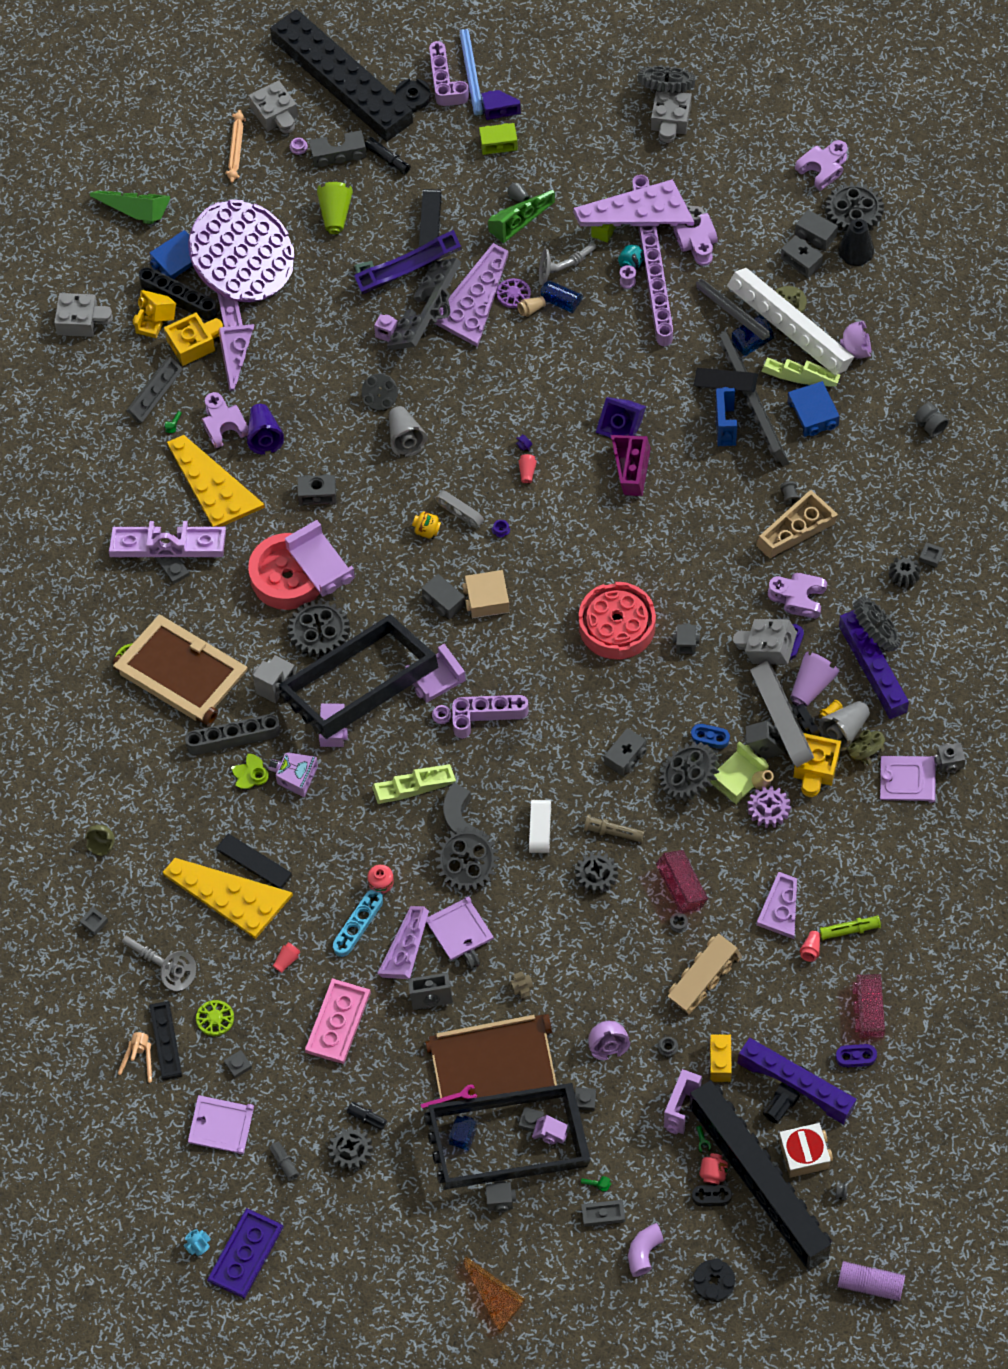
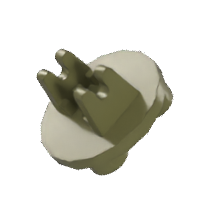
M783 286L775 290L801 313L805 310L807 299L804 292L799 288Z
M864 730L860 733V737L849 745L847 750L851 758L861 760L863 764L867 763L870 765L872 761L869 756L875 754L878 750L880 752L885 750L883 747L885 737L879 731L870 732V730Z

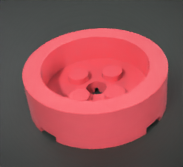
M293 533L277 534L265 539L254 549L249 559L250 582L255 594L263 603L276 609H297L299 606L304 605V603L311 602L320 594L286 548L285 538ZM291 571L292 577L284 578L282 576L284 573Z
M615 582V584L609 585L602 584L591 590L580 605V636L585 645L601 657L608 659L633 657L645 650L654 637L656 614L653 602L642 589L625 582ZM620 614L622 619L614 621L612 616Z

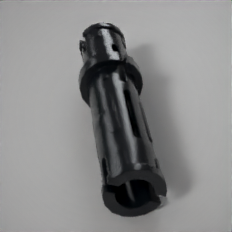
M372 137L366 140L365 147L384 159L390 167L396 168L403 175L409 172L411 166L404 162L398 154L392 153Z

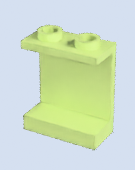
M739 742L737 744V751L718 768L720 772L714 774L717 780H711V784L737 804L754 788L752 783L753 775L758 771L768 770L769 765L764 758L755 755L748 745H743Z

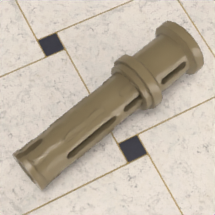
M590 814L587 815L584 825L585 832L589 830L599 833L600 836L609 834L642 843L645 831L609 823V820L606 818L602 820L591 817ZM616 830L632 833L633 835L618 832Z

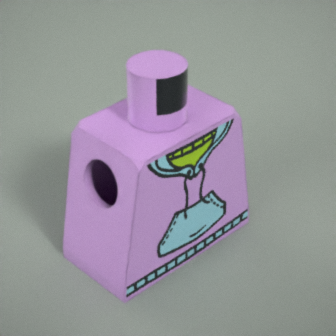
M286 753L282 762L272 759L268 770L276 772L277 784L305 797L318 767L317 757Z

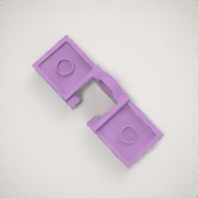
M150 521L149 527H113L109 555L110 557L119 558L223 557L226 527H188V522L183 521V527L177 528V537L169 533H161V527H154V521ZM165 538L170 540V542L163 543L161 542V539Z

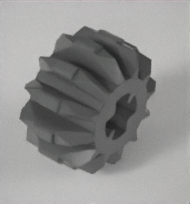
M902 555L901 560L895 558L894 563H891L889 566L888 575L892 578V583L898 582V587L904 584L907 589L909 584L914 586L916 581L920 579L921 566H918L917 560L912 561L911 556L905 559L904 555Z

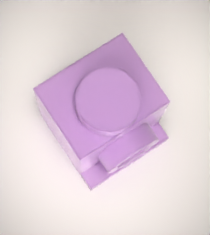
M380 314L374 325L375 337L389 342L390 336L398 326L397 320L390 315Z
M548 1115L537 1119L532 1138L537 1139L540 1137L548 1144H555L557 1142L562 1144L567 1137L566 1130L568 1125Z

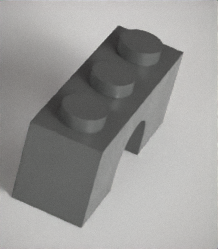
M362 130L344 133L345 142L337 147L331 146L327 141V137L309 140L314 167H324L329 164H340L345 161L366 158V147Z

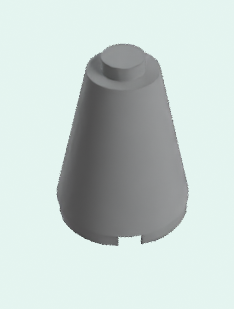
M398 406L391 409L389 412V427L393 452L399 456L400 454H405V457L418 454L424 449V444L428 440L426 432L404 407Z
M857 701L822 717L818 722L820 723L818 730L821 737L841 741L840 751H844L849 747L869 717V708L865 703Z

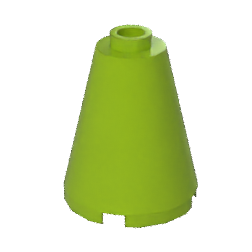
M327 182L324 187H321V185L317 187L325 229L330 234H339L344 229L353 194L352 187H346L345 183Z

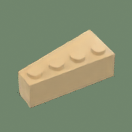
M810 490L759 536L756 546L766 556L772 558L834 525L838 514Z
M720 934L716 937L713 936L708 941L706 950L703 953L700 952L695 957V963L692 967H688L682 973V979L679 983L673 984L669 989V999L688 1015L707 996L705 991L707 989L712 990L718 984L719 976L727 974L732 969L733 961L736 960L738 962L742 958L738 948Z

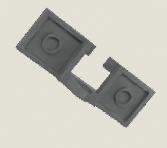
M458 258L435 261L429 265L425 277L422 278L421 284L413 297L417 302L424 301L427 303L421 315H416L417 313L413 309L405 311L403 317L398 322L395 332L390 336V341L387 344L390 350L416 347L428 324H433L438 319L449 317L450 305L448 299L451 295L448 293L447 288L461 264ZM440 306L443 308V315L439 312Z

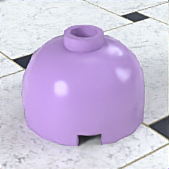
M864 321L850 324L843 332V339H840L841 346L857 359L871 357L870 353H872L869 334H866L863 330L867 328Z
M604 1021L592 1028L588 1038L590 1051L593 1057L598 1060H608L607 1055L615 1053L619 1057L630 1046L626 1030L615 1021Z

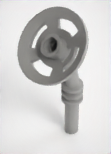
M591 243L580 252H575L569 259L558 264L551 262L548 249H544L539 265L540 285L546 283L550 273L553 274L572 265L576 266L584 260L586 255L596 249V245Z
M127 935L123 938L122 942L140 953L141 957L144 956V959H148L149 962L152 961L161 966V980L168 989L173 991L183 990L194 980L196 963L189 953L176 951L168 955L166 959H163L156 955L155 951L152 952L151 948L148 950L149 947L142 946ZM179 957H185L188 961V964H186V962L180 959ZM185 971H189L187 978L181 983L180 978L183 977ZM165 977L174 982V985L168 983Z

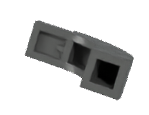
M455 782L449 788L444 799L443 810L446 828L449 833L452 831L457 834V828L464 832L467 826L469 832H472L474 827L468 824L462 817L464 809L471 801V791Z

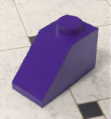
M500 90L481 93L486 120L521 114L520 100Z

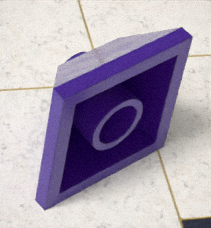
M606 397L596 433L610 438L611 435L635 436L642 423L646 406L630 400Z

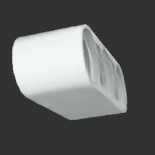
M531 800L529 853H549L551 800Z

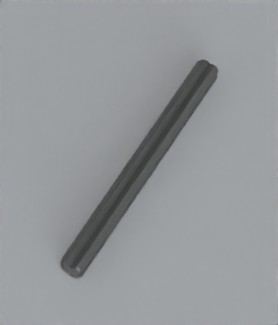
M704 279L696 282V287L759 338L762 340L769 338L770 334L766 328Z

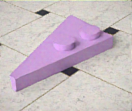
M254 324L221 327L218 329L229 391H233L237 384Z

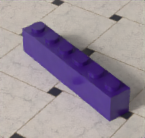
M853 611L840 615L839 628L889 719L907 713L909 701L877 643H874L873 638H869L868 633L863 631L864 628L859 625V620L856 619L857 615Z

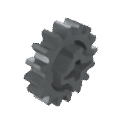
M598 851L597 855L590 852V857L583 855V861L578 860V867H575L576 881H579L580 887L585 885L586 892L592 889L593 894L596 893V890H599L602 894L604 888L611 890L610 884H616L615 878H618V866L614 864V858L608 860L607 853L601 856L600 851Z
M352 1126L349 1127V1131H346L343 1127L341 1128V1134L338 1132L334 1133L336 1139L330 1138L331 1145L328 1146V1151L331 1152L329 1154L330 1160L334 1159L335 1166L340 1164L341 1170H344L345 1167H348L349 1172L352 1171L353 1167L360 1170V1164L366 1166V1159L372 1158L371 1153H369L373 1152L372 1140L367 1138V1132L361 1134L359 1127L356 1131H353Z

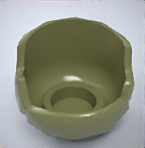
M105 825L91 826L85 835V838H87L86 848L95 855H107L115 843L113 832Z

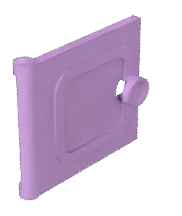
M881 756L880 800L935 802L936 764L934 756Z
M469 896L427 917L426 920L427 925L450 960L463 955L465 952H470L471 949L475 950V948L494 939L471 903Z
M198 1095L188 1143L244 1154L254 1105H243Z

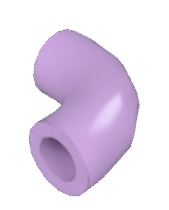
M657 1223L640 1231L630 1244L628 1262L633 1277L646 1274L652 1269L649 1262V1253L652 1248L664 1243Z

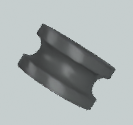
M675 913L671 916L670 927L674 932H683L687 929L688 918L685 914ZM676 919H677L678 921L683 920L681 926H680L679 924H676V925H675V920H676Z
M473 949L469 953H463L470 969H473L474 965H480V961Z
M837 1181L836 1199L841 1197L843 1200H846L848 1182L842 1184L840 1181Z

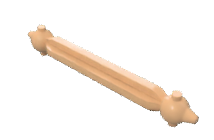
M238 110L236 114H232L235 122L233 123L229 171L225 173L231 183L235 179L240 178L237 170L239 169L243 134L242 122L246 121L241 110Z

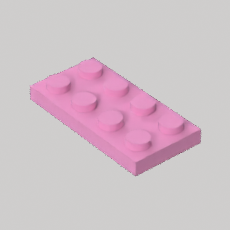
M332 978L305 1048V1053L344 1064L371 994L370 989Z

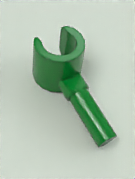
M181 411L177 412L172 422H165L166 433L176 432L177 421L182 414Z
M697 1126L700 1141L698 1150L702 1153L701 1146L707 1145L710 1152L711 1144L705 1140L702 1127Z
M602 1176L599 1181L581 1179V1184L595 1186L603 1192H606L611 1186L610 1179Z

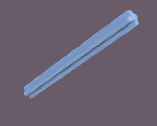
M461 29L460 39L473 112L476 116L482 115L483 107L468 29Z

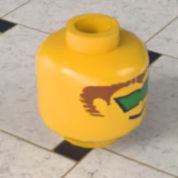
M423 511L419 516L415 515L412 526L415 527V534L431 539L437 535L441 522H439L438 516Z

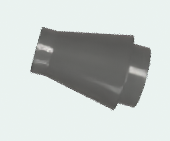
M512 183L508 187V195L511 199L520 203L531 199L521 183Z

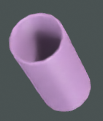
M843 1261L838 1288L900 1301L905 1275L890 1271L886 1272V1270L882 1271V1269H871V1267L866 1268V1266L861 1267L859 1264Z

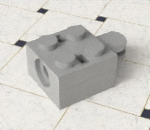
M279 80L248 95L251 110L267 132L276 127L283 133H291L295 129L294 118L298 117L297 105Z
M656 90L651 117V130L659 131L661 141L670 143L674 141L676 133H687L691 111V93H672L670 91Z
M59 293L55 317L57 335L93 337L95 324L109 325L112 322L111 308L98 306L96 295Z
M754 619L751 631H737L733 641L739 650H745L752 664H761L768 660L770 664L788 665L797 631L789 619Z

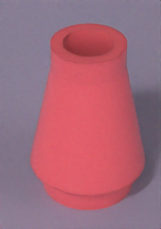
M521 455L518 460L521 482L532 483L537 461L533 455Z
M809 932V936L800 948V956L803 960L813 962L819 957L821 938L819 932Z
M288 942L282 946L273 967L282 973L299 958L300 951Z

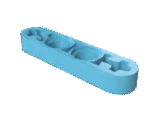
M370 890L365 894L333 942V950L337 956L345 957L352 951L383 904L381 892ZM376 896L378 902L373 901V903L371 904V908H369V905L371 903L370 897L375 898ZM365 911L369 916L367 919L362 920L358 918V914ZM351 927L358 929V933L355 935H349L347 931ZM345 938L348 939L345 943L346 949L342 948L339 950L338 945H343Z

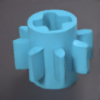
M195 1229L186 1235L185 1240L187 1243L184 1244V1247L192 1255L195 1253L199 1256L209 1249L210 1246L207 1242L211 1239L203 1230L199 1232Z

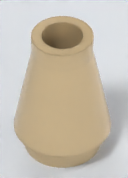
M542 296L522 299L517 304L520 315L527 317L546 306L545 299Z
M770 770L758 771L753 775L752 783L758 790H762V787L767 789L774 775Z

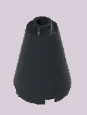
M862 219L851 221L838 246L839 257L848 265L862 266L871 260L874 255V245L866 221Z

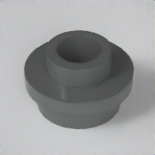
M664 1037L658 1043V1050L663 1056L671 1057L677 1053L678 1043L672 1037ZM666 1045H670L672 1048L670 1050H666L664 1047Z

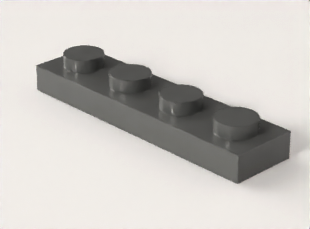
M171 356L167 357L126 411L138 423H142L183 368Z

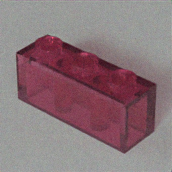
M684 850L663 853L656 866L680 913L700 910L707 902L708 897Z
M881 974L856 975V982H852V994H856L857 1001H853L854 1013H858V1019H855V1032H859V1039L884 1038L885 1023Z

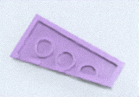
M410 906L377 973L382 978L410 979L429 910L425 907Z

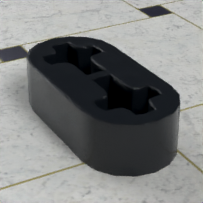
M700 1185L695 1187L692 1192V1200L697 1206H725L730 1203L732 1196L730 1188L725 1185ZM721 1191L728 1195L723 1200L720 1199V1196H713L719 1195ZM699 1192H703L705 1195L704 1200H700L698 1197Z

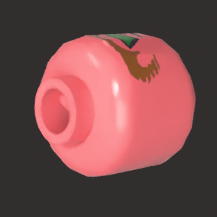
M380 864L375 865L369 870L367 878L371 890L381 892V894L391 890L394 878L389 867Z
M711 1153L710 1157L702 1159L699 1176L703 1178V1182L719 1185L720 1182L725 1181L728 1162L722 1159V1155Z

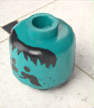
M637 245L625 246L618 257L621 267L630 265L635 270H638L644 261V253Z

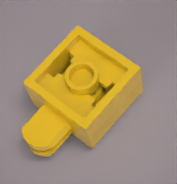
M196 312L164 327L168 344L181 365L184 366L215 351L213 339L219 337L218 329L223 327V324L217 318L203 323Z
M803 733L814 755V759L798 768L795 766L793 778L802 779L801 790L805 796L815 797L820 791L821 784L832 786L840 754L841 741Z

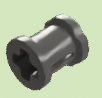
M794 481L784 482L780 486V490L784 494L783 502L787 506L794 505L800 500V496L797 495L796 491L797 483Z

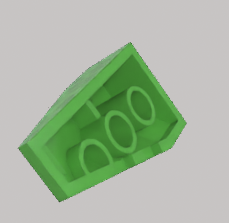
M550 190L501 210L496 215L490 217L488 231L504 244L555 202V192Z

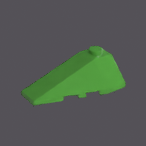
M90 192L91 197L135 219L143 220V223L153 224L155 220H160L170 201V196L148 194L137 197L138 193H124L122 196L121 192Z

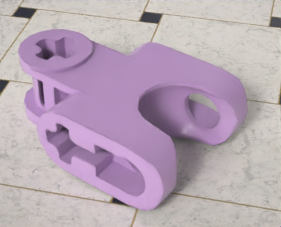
M837 140L824 150L819 146H815L797 160L795 170L800 174H804L809 170L819 172L815 177V187L821 191L842 174L844 169L841 165L847 160V144Z
M708 213L699 215L701 221L699 226L695 228L687 227L685 224L673 226L681 251L691 250L696 263L701 266L709 265L712 262V244L718 242L715 228Z
M216 392L209 393L205 397L208 416L202 418V423L216 449L223 446L222 434L227 430L236 431L241 438L248 435V426L237 405L228 408L221 394Z
M794 573L791 579L776 576L769 582L768 597L771 601L785 604L784 610L788 613L816 619L821 614V606L819 603L810 600L808 595L813 593L823 594L827 589V581L820 577L802 573Z

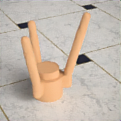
M141 1032L133 1033L118 1075L122 1074L131 1051V1061H134L136 1053H143L146 1050L148 1082H152L151 1043L148 1042L149 1037L147 1034Z

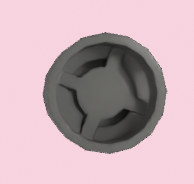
M928 402L918 409L914 415V420L934 438L947 428L949 420L942 413H937L938 409L931 402Z

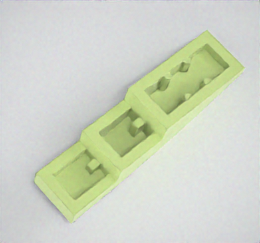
M767 357L761 371L780 379L807 385L823 381L825 386H837L840 374L834 375L828 369L806 360L803 366L789 359L786 360L785 364H782Z
M449 764L416 769L412 774L394 776L392 781L374 783L372 789L377 803L381 804L433 791L456 782V779Z

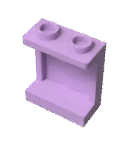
M445 644L438 647V653L436 654L439 668L413 684L417 696L420 699L423 698L426 703L466 681L465 671Z
M682 1069L664 1112V1128H667V1131L670 1133H684L685 1115L679 1114L686 1094L690 1096L692 1091L701 1086L702 1076Z

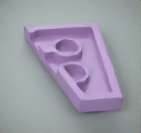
M778 872L757 920V926L794 939L797 878Z

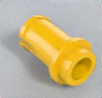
M834 700L827 708L821 709L818 716L821 719L843 708L838 700Z

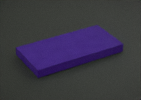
M246 1208L207 1281L245 1299L284 1226Z

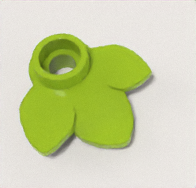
M254 754L247 755L246 764L232 766V772L238 779L235 785L241 789H248L254 785H263L268 781V771L263 768L262 760Z

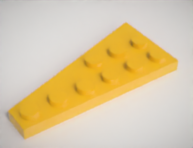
M185 435L167 442L171 453L212 527L225 526L265 508L263 502Z
M174 858L163 871L165 877L254 939L261 934L293 896L292 892L178 858Z

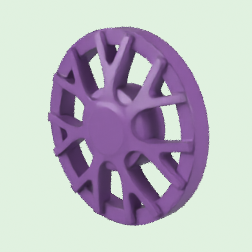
M507 279L500 283L497 288L498 301L508 308H518L517 304H515V302L519 303L517 299L520 297L522 299H529L531 296L530 287L521 279ZM521 291H528V294H521ZM506 294L507 297L501 298L500 295ZM508 300H514L513 304L508 303Z

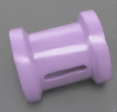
M630 265L623 266L620 269V285L623 288L630 289L636 284V279L634 278L636 270Z

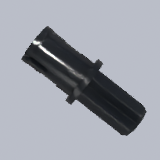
M353 1101L348 1106L347 1114L360 1119L363 1124L368 1123L379 1130L385 1128L387 1120L373 1113L372 1109H366Z

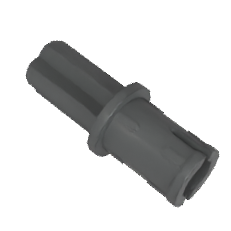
M274 1142L270 1146V1150L277 1160V1166L281 1167L288 1181L296 1179L300 1174L291 1161L292 1157L287 1155L280 1142Z

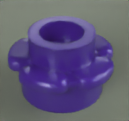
M523 434L520 437H516L518 441L516 445L522 451L525 449L530 451L529 448L533 445L532 442Z
M497 520L492 527V533L496 534L499 538L510 533L509 524L505 520Z

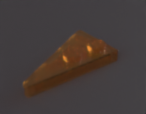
M465 1257L463 1263L497 1330L501 1333L523 1305L525 1298L471 1259Z

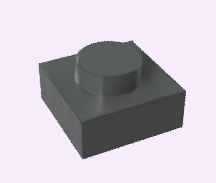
M926 542L919 561L937 567L944 548Z
M94 907L80 920V924L94 935L108 922V918Z
M242 1050L224 1060L225 1065L234 1078L252 1069V1065Z
M576 1087L575 1096L578 1109L595 1111L596 1089Z
M524 1107L518 1127L534 1132L537 1119L543 1117L544 1112Z

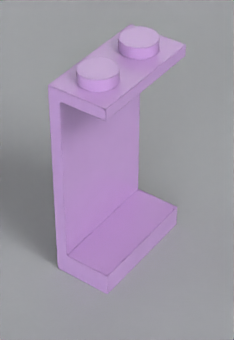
M318 520L285 538L287 550L322 597L335 592L342 585L349 584L355 578L354 568L352 566L347 567L323 535L321 524Z

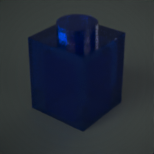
M456 1116L449 1135V1145L469 1151L477 1131L476 1121L469 1116Z

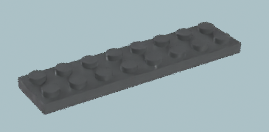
M727 332L719 334L722 339L719 343L727 355L726 358L734 371L747 372ZM756 389L755 392L742 391L744 396H746L749 408L754 414L753 417L761 429L760 432L768 444L767 447L771 455L782 466L790 464Z

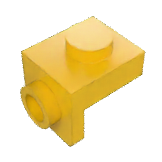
M142 309L139 310L138 315H135L133 319V325L137 334L157 338L163 325L162 321L154 322L149 316H145Z

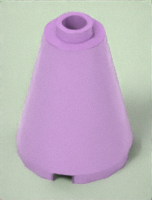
M806 652L791 693L792 702L796 706L800 704L808 706L839 673L836 666L834 669L831 668V662L815 653L809 655V652Z

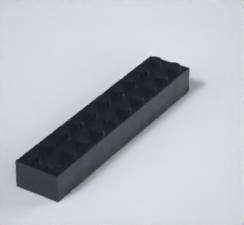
M295 9L270 27L272 41L383 140L388 142L413 123L412 110L298 9Z
M711 1080L690 1093L691 1111L809 1272L829 1259L831 1238L818 1227L819 1222L814 1215L810 1216L807 1212L805 1202L801 1198L798 1199L791 1183H786L782 1178L783 1173L780 1168L772 1164L769 1153L765 1149L762 1150L758 1145L757 1137L754 1133L750 1134L744 1119L738 1117L734 1112L733 1104L729 1100L726 1101L722 1096L723 1091L719 1085H714Z

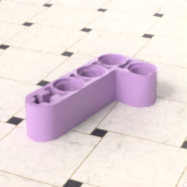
M440 41L431 43L429 49L436 103L440 106L466 103L469 100L468 85L463 81L450 82L445 45Z
M523 695L459 697L452 704L453 731L456 737L463 739L471 733V721L523 719L528 715V700ZM464 725V726H466V727H464V728H459L458 726Z

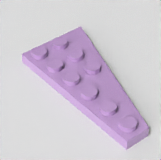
M673 179L575 207L573 210L580 226H602L603 224H614V226H621V224H630V226H659L660 224H670V226H677L678 224L694 225V220Z
M493 243L449 297V317L438 319L434 324L478 347L508 258V250ZM442 307L439 309L441 315H443Z

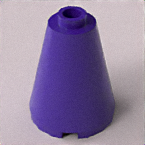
M256 404L250 409L247 444L250 450L262 455L265 454V451L270 450L271 453L276 452L284 443V434L269 408L265 404Z

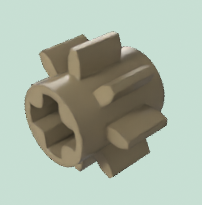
M523 972L514 974V980L510 981L513 994H519L521 998L530 996V990L534 989L530 975L525 976Z

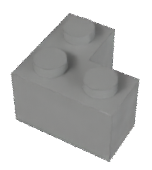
M276 655L271 661H262L260 666H256L252 673L256 694L276 703L280 698L279 693H281L279 684L296 674L295 665Z

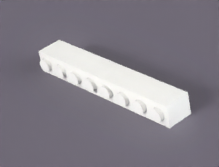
M744 268L734 272L727 285L729 289L831 373L838 375L848 369L855 356L749 269Z

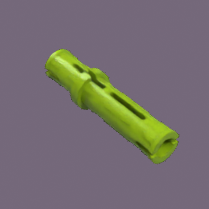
M876 915L865 919L856 918V921L821 927L819 931L821 939L825 940L857 932L862 934L866 930L881 928L879 916Z

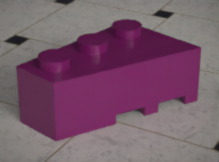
M611 435L624 495L643 496L651 450L648 437Z

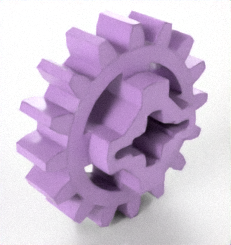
M770 786L769 790L762 787L761 792L756 789L755 795L751 794L750 801H748V814L752 815V821L758 820V826L765 823V828H768L769 824H772L775 828L777 822L782 825L783 818L788 819V813H790L791 808L789 806L790 799H786L787 794H780V788L774 791L773 786Z

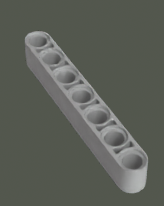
M766 660L752 668L750 671L794 765L798 768L814 759V755L769 661Z

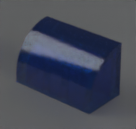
M551 280L545 282L541 288V296L546 302L571 313L575 311L583 299L582 294Z
M761 314L755 317L754 320L769 331L770 336L766 340L759 338L744 325L732 332L731 340L744 357L774 339L769 323Z

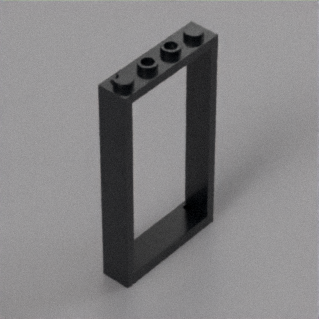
M390 614L280 683L281 693H279V696L283 699L284 703H288L296 714L299 713L306 724L313 726L316 733L328 739L439 668L437 657L432 650ZM389 633L419 659L326 720L295 693Z
M572 1083L428 1105L427 1111L424 1113L425 1125H429L430 1130L428 1132V1140L430 1145L433 1144L434 1152H432L433 1162L438 1165L439 1170L437 1171V1180L439 1184L442 1183L443 1190L588 1167L591 1160ZM563 1098L577 1158L449 1178L435 1117Z

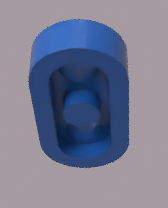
M697 724L691 730V738L696 744L702 742L703 745L707 744L709 747L722 749L727 747L730 742V734L724 728ZM703 734L704 737L700 738L698 735ZM721 738L723 741L719 742L717 739Z

